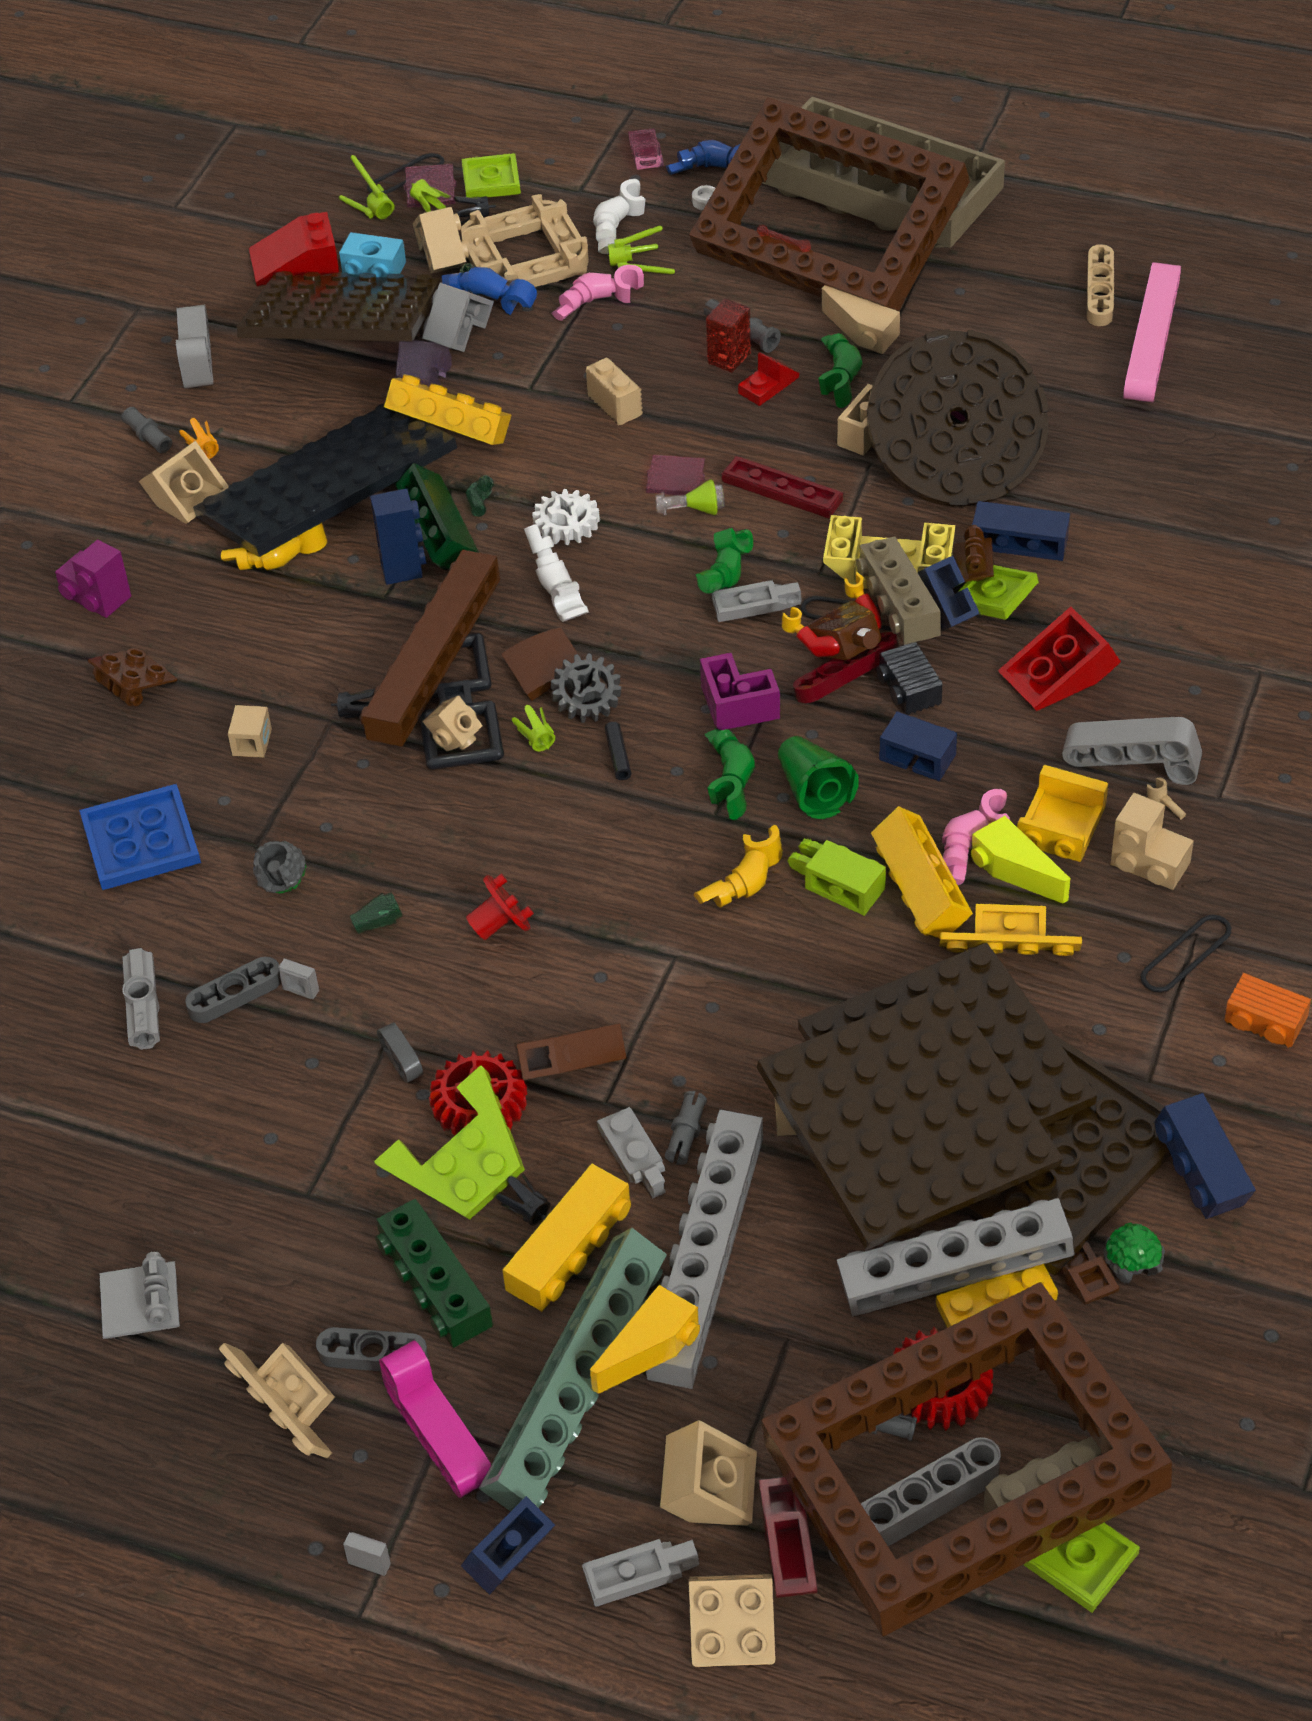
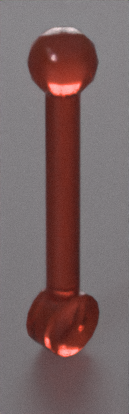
M765 225L757 227V233L760 236L768 235L800 247L802 252H808L811 249V244L807 239L799 241L769 230Z

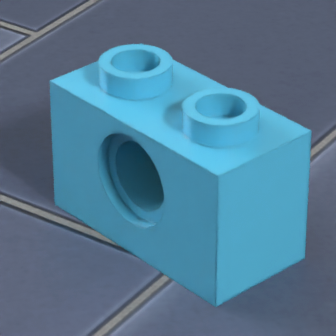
M350 232L339 252L342 273H347L351 277H359L363 273L376 274V277L400 274L406 263L402 239Z

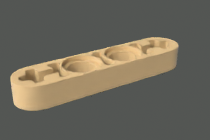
M1101 244L1092 246L1088 252L1086 318L1094 326H1106L1113 319L1114 251L1111 247ZM1094 275H1105L1107 277H1096ZM1094 293H1105L1107 295L1099 296ZM1097 308H1103V312H1098Z

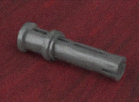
M710 299L705 304L713 309L711 311L704 308L706 316L741 333L744 341L760 345L761 350L766 353L772 352L778 346L781 338L779 329L763 325L762 320L756 317L747 318L715 299Z

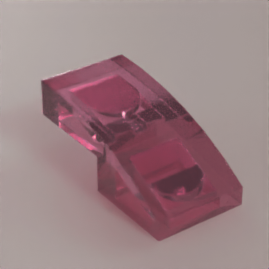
M655 128L628 132L629 145L637 170L664 166Z

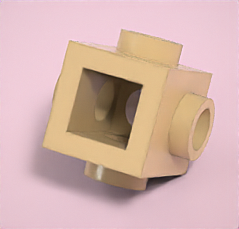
M459 695L442 702L422 721L433 734L434 741L443 747L446 752L458 747L461 750L467 748L476 740L474 734L483 726L477 719L475 711L466 705Z

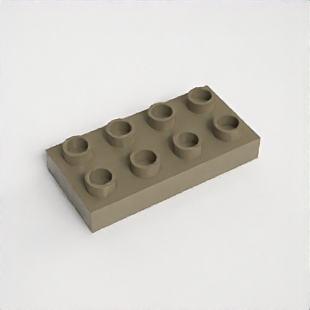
M813 96L801 107L802 109L965 163L970 183L934 247L951 248L1004 188L1005 160ZM779 142L782 150L778 160L775 159L767 173L766 182H762L763 184L778 188L779 192L785 196H801L824 204L831 212L838 214L850 213L873 221L878 228L883 230H898L918 194L915 187L900 182L895 184L892 183L891 179L876 174L873 176L868 175L865 170L853 166L848 168L843 166V163L826 157L821 159L818 154L803 149L798 151L795 150L794 146Z

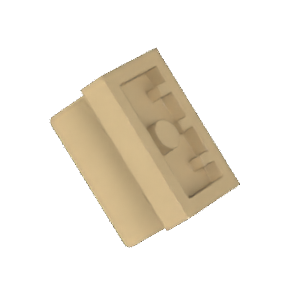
M772 1574L689 1577L692 1665L694 1667L774 1664L775 1636Z

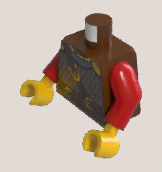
M855 573L856 584H850L846 578L844 580L846 595L850 598H856L855 601L851 600L805 626L801 624L802 612L798 608L792 607L790 609V617L785 613L782 615V628L789 633L796 632L798 640L814 656L848 660L867 649H873L881 641L879 630L882 627L880 612L869 594H864L863 576Z

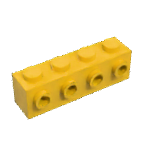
M403 374V378H392L384 405L385 408L491 445L504 443L511 414L502 412V407L487 402L484 405L474 402V397L466 394L457 393L456 396L447 393L446 387L437 384H430V386L421 384V379L411 375Z
M898 806L871 832L877 844L876 850L886 861L890 869L889 875L891 879L898 884L903 894L901 896L903 902L911 909L916 919L914 923L917 929L926 936L932 935L940 939L941 932L953 933L973 913L921 816Z
M591 1164L504 1267L505 1290L541 1312L544 1311L551 1301H557L562 1295L567 1281L573 1274L577 1275L582 1271L587 1262V1257L595 1247L599 1248L604 1244L610 1229L617 1220L622 1221L627 1216L631 1208L629 1184Z

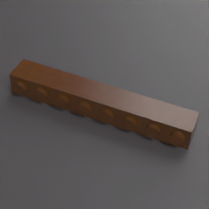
M462 550L456 561L451 563L449 573L444 581L439 583L432 601L426 604L424 614L419 622L414 624L412 634L407 642L402 644L395 662L389 665L387 675L381 685H377L369 705L365 706L362 710L361 724L364 725L367 740L403 747L500 581L497 556Z

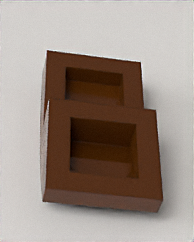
M1088 1242L1082 1246V1249L1060 1271L1072 1292L1084 1305L1116 1293L1120 1289L1103 1257H1096Z

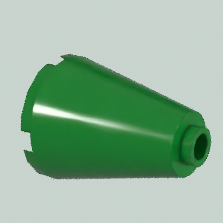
M800 736L790 737L781 744L778 750V759L796 802L804 813L814 819H826L840 813L841 811L838 808L846 801L849 804L852 802L859 787V776L848 761Z

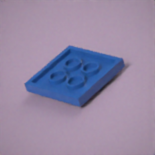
M177 784L79 810L102 890L201 863Z

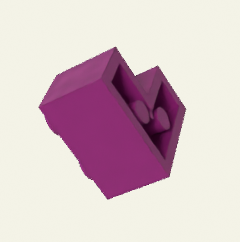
M98 539L84 551L80 550L55 571L59 584L58 589L64 598L73 600L83 605L88 611L96 612L105 618L131 597L121 551Z
M732 653L700 659L701 687L716 729H731L780 719V690L772 669L739 675Z

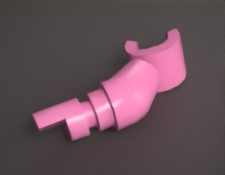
M624 265L615 271L614 278H611V274L593 272L583 274L573 282L570 290L565 291L559 296L561 306L551 314L557 320L562 321L585 302L590 303L594 299L611 297L612 293H614L619 301L630 303V288L637 290L644 286L643 271L636 265Z
M1002 789L987 791L981 799L979 810L952 818L944 829L942 843L945 846L943 859L957 885H961L965 881L968 853L972 848V834L1003 816L1010 820L1006 813L997 814L1003 809L1007 799V793Z

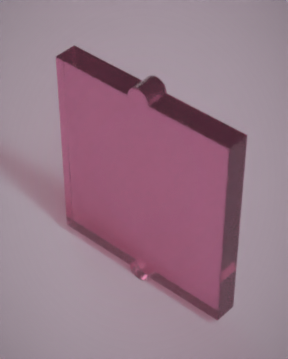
M453 164L405 167L406 183L403 186L407 192L408 207L422 206L420 202L410 196L412 183L415 184L420 179H424L431 187L450 196L449 198L443 196L437 198L444 205L455 204L454 188L457 186V182L454 180Z
M653 455L651 467L646 471L648 477L646 493L686 495L700 486L701 482L705 480V474L703 473L705 458Z

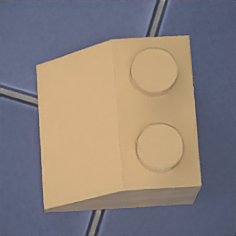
M196 441L183 448L139 481L157 507L185 524L196 517L193 509L195 505L203 502L206 497L216 495L228 488V484Z
M700 1420L666 1435L660 1508L689 1523L745 1526L751 1524L757 1451Z

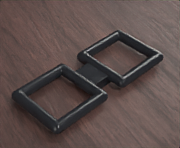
M480 633L468 634L461 648L472 646L478 679L439 684L431 698L439 697V703L441 704L459 695L464 703L475 711L476 715L484 714L490 748L438 756L433 734L422 722L436 708L424 710L419 721L426 766L431 770L502 759L504 756L495 703L491 700L473 703L471 697L472 692L489 690L492 686L484 638Z

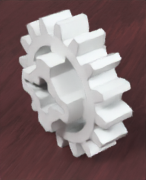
M563 489L562 494L552 491L551 498L543 496L541 497V504L534 505L533 524L538 525L542 538L551 536L553 544H557L560 540H564L565 545H569L570 540L580 543L581 536L590 538L592 536L591 530L598 529L600 518L596 500L590 501L589 494L581 497L579 490H575L573 494H568L567 489Z

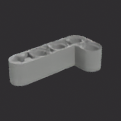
M204 304L176 308L178 325L176 350L184 389L214 385L206 306Z
M1186 718L1127 719L1072 724L1067 732L1062 757L1068 764L1078 767L1163 763L1167 776L1171 781L1176 784L1189 785L1197 779L1202 749L1195 726Z

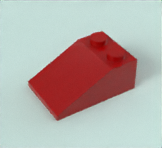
M327 212L299 216L249 248L256 286L267 285L273 275L282 271L292 272L293 275L318 272L320 276L339 272L336 247Z
M1069 607L1002 666L998 672L1038 711L1097 684L1119 665L1121 661L1110 644L1072 607Z

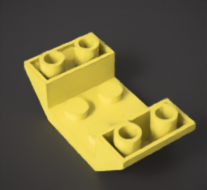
M831 515L823 563L844 580L846 578L850 584H856L855 573H858L856 559L860 558L859 545L886 538L862 536V517ZM924 523L922 541L897 539L917 573L952 556L955 525ZM863 577L864 589H868L867 581L865 577Z

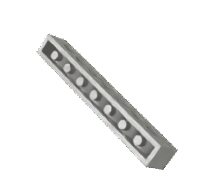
M719 1110L716 1123H710L708 1126L706 1144L709 1147L707 1153L701 1152L697 1166V1174L700 1175L698 1183L692 1182L688 1196V1204L691 1205L689 1214H682L679 1225V1235L682 1238L680 1244H674L671 1250L669 1262L670 1267H673L671 1275H665L661 1284L662 1287L698 1307L700 1331L695 1341L690 1346L685 1345L676 1357L647 1370V1380L693 1388L762 1145L763 1117ZM706 1243L708 1245L699 1246L698 1244ZM689 1275H699L698 1277H688Z

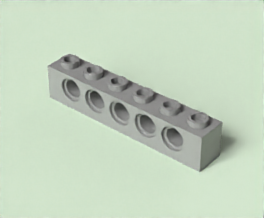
M1057 1198L1050 1201L1039 1200L1033 1202L1028 1207L1013 1211L1002 1210L995 1213L992 1217L977 1221L966 1220L960 1222L955 1227L945 1230L926 1231L919 1237L905 1241H890L880 1248L869 1251H854L843 1258L837 1259V1264L852 1317L1071 1257L1074 1256V1248L1069 1225L1060 1200ZM1027 1231L1035 1232L1032 1236L1021 1235ZM991 1241L999 1243L996 1246L992 1247L984 1245L985 1243ZM951 1252L962 1253L956 1257L947 1256ZM915 1262H923V1263H925L924 1265H922V1266H920V1267H911V1266H910L912 1263H915ZM878 1272L888 1273L884 1277L878 1278L873 1276Z

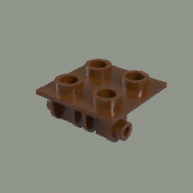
M971 525L964 532L966 542L953 544L952 555L965 582L980 581L985 578L994 577L992 537L984 538L982 529L977 525Z
M130 648L113 654L107 653L88 659V662L94 666V679L104 685L115 696L120 697L128 706H138L142 703L143 689L176 682L178 679L168 672L164 666L155 662L143 650L138 648Z

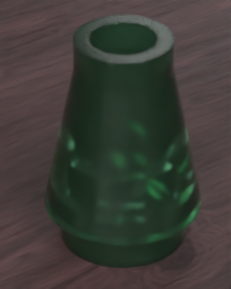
M392 892L385 895L380 893L356 913L350 915L358 934L367 930L396 924V920L403 917Z

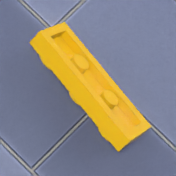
M1042 1264L937 1295L936 1306L948 1328L1039 1282L1044 1285L1054 1300H1057L1058 1290L1045 1265Z

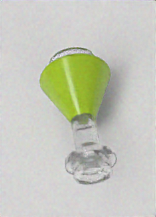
M709 479L686 495L665 497L663 491H661V495H655L657 514L663 513L664 516L667 514V509L690 507L715 516L718 509L725 507L722 484L715 485L712 479Z

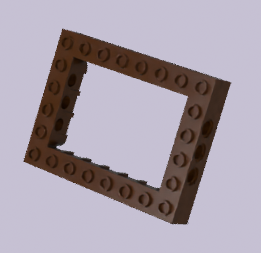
M767 97L689 236L697 253L822 297V287L826 285L899 311L970 183V179L964 162ZM779 142L794 146L795 150L798 151L803 149L818 154L821 159L826 157L843 163L845 167L853 166L867 171L868 175L873 176L876 174L891 179L892 183L898 184L900 182L917 189L918 194L875 272L741 226L742 217L749 205H753L754 196L762 182H766V175L775 159L778 160L782 150Z
M1041 1282L761 1420L767 1450L804 1510H806L807 1515L883 1637L1171 1488L1172 1483L1171 1459ZM1034 1348L1036 1366L1040 1371L1045 1370L1057 1387L1058 1397L1061 1401L1066 1400L1079 1418L1080 1428L1083 1431L1087 1430L1101 1449V1455L896 1560L827 1450L832 1448L835 1451L841 1448V1443L865 1431L871 1433L876 1430L877 1425L900 1414L905 1416L911 1413L912 1408L936 1396L941 1398L946 1395V1391L970 1379L975 1381L980 1378V1374L1004 1362L1010 1364L1015 1361L1014 1357Z

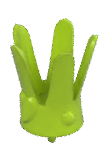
M424 179L418 180L415 184L412 183L410 196L420 202L426 212H431L430 204L437 209L446 208L437 198L440 196L450 197L448 194L431 187Z
M526 705L525 712L533 729H529L518 718L513 717L512 722L518 728L517 730L529 740V745L532 746L533 750L540 752L549 749L555 741V735L552 728L546 723L542 707H540L543 724L530 705Z

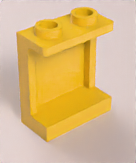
M1044 765L1039 775L1037 792L1025 817H1020L1017 828L1041 851L1081 862L1105 809L1108 783Z

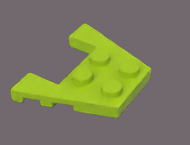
M481 1065L456 1087L478 1112V1115L428 1161L421 1165L407 1146L399 1139L374 1161L383 1170L469 1220L509 1185L508 1178L510 1176L517 1178L525 1170L510 1128L507 1127L498 1096L495 1095L491 1085L490 1075Z

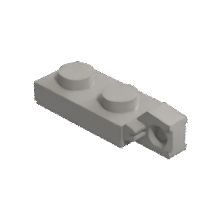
M773 580L711 593L718 622L780 611L801 604V590L798 582L781 585L774 584Z
M628 1107L598 1120L599 1132L629 1182L637 1184L642 1181L652 1199L666 1193L664 1189L665 1180L661 1174L665 1171L663 1160L632 1109Z
M660 1539L586 1562L582 1565L594 1606L597 1607L671 1583L673 1580L682 1577L681 1572L698 1566L699 1558L693 1540L672 1546L670 1541L661 1543Z

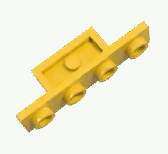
M976 904L975 933L941 932L939 947H947L949 952H965L968 950V947L975 948L988 943L995 954L1002 953L1003 949H1017V953L1023 955L1038 954V950H1053L1054 955L1070 956L1074 954V951H1080L1082 937L1046 936V906Z

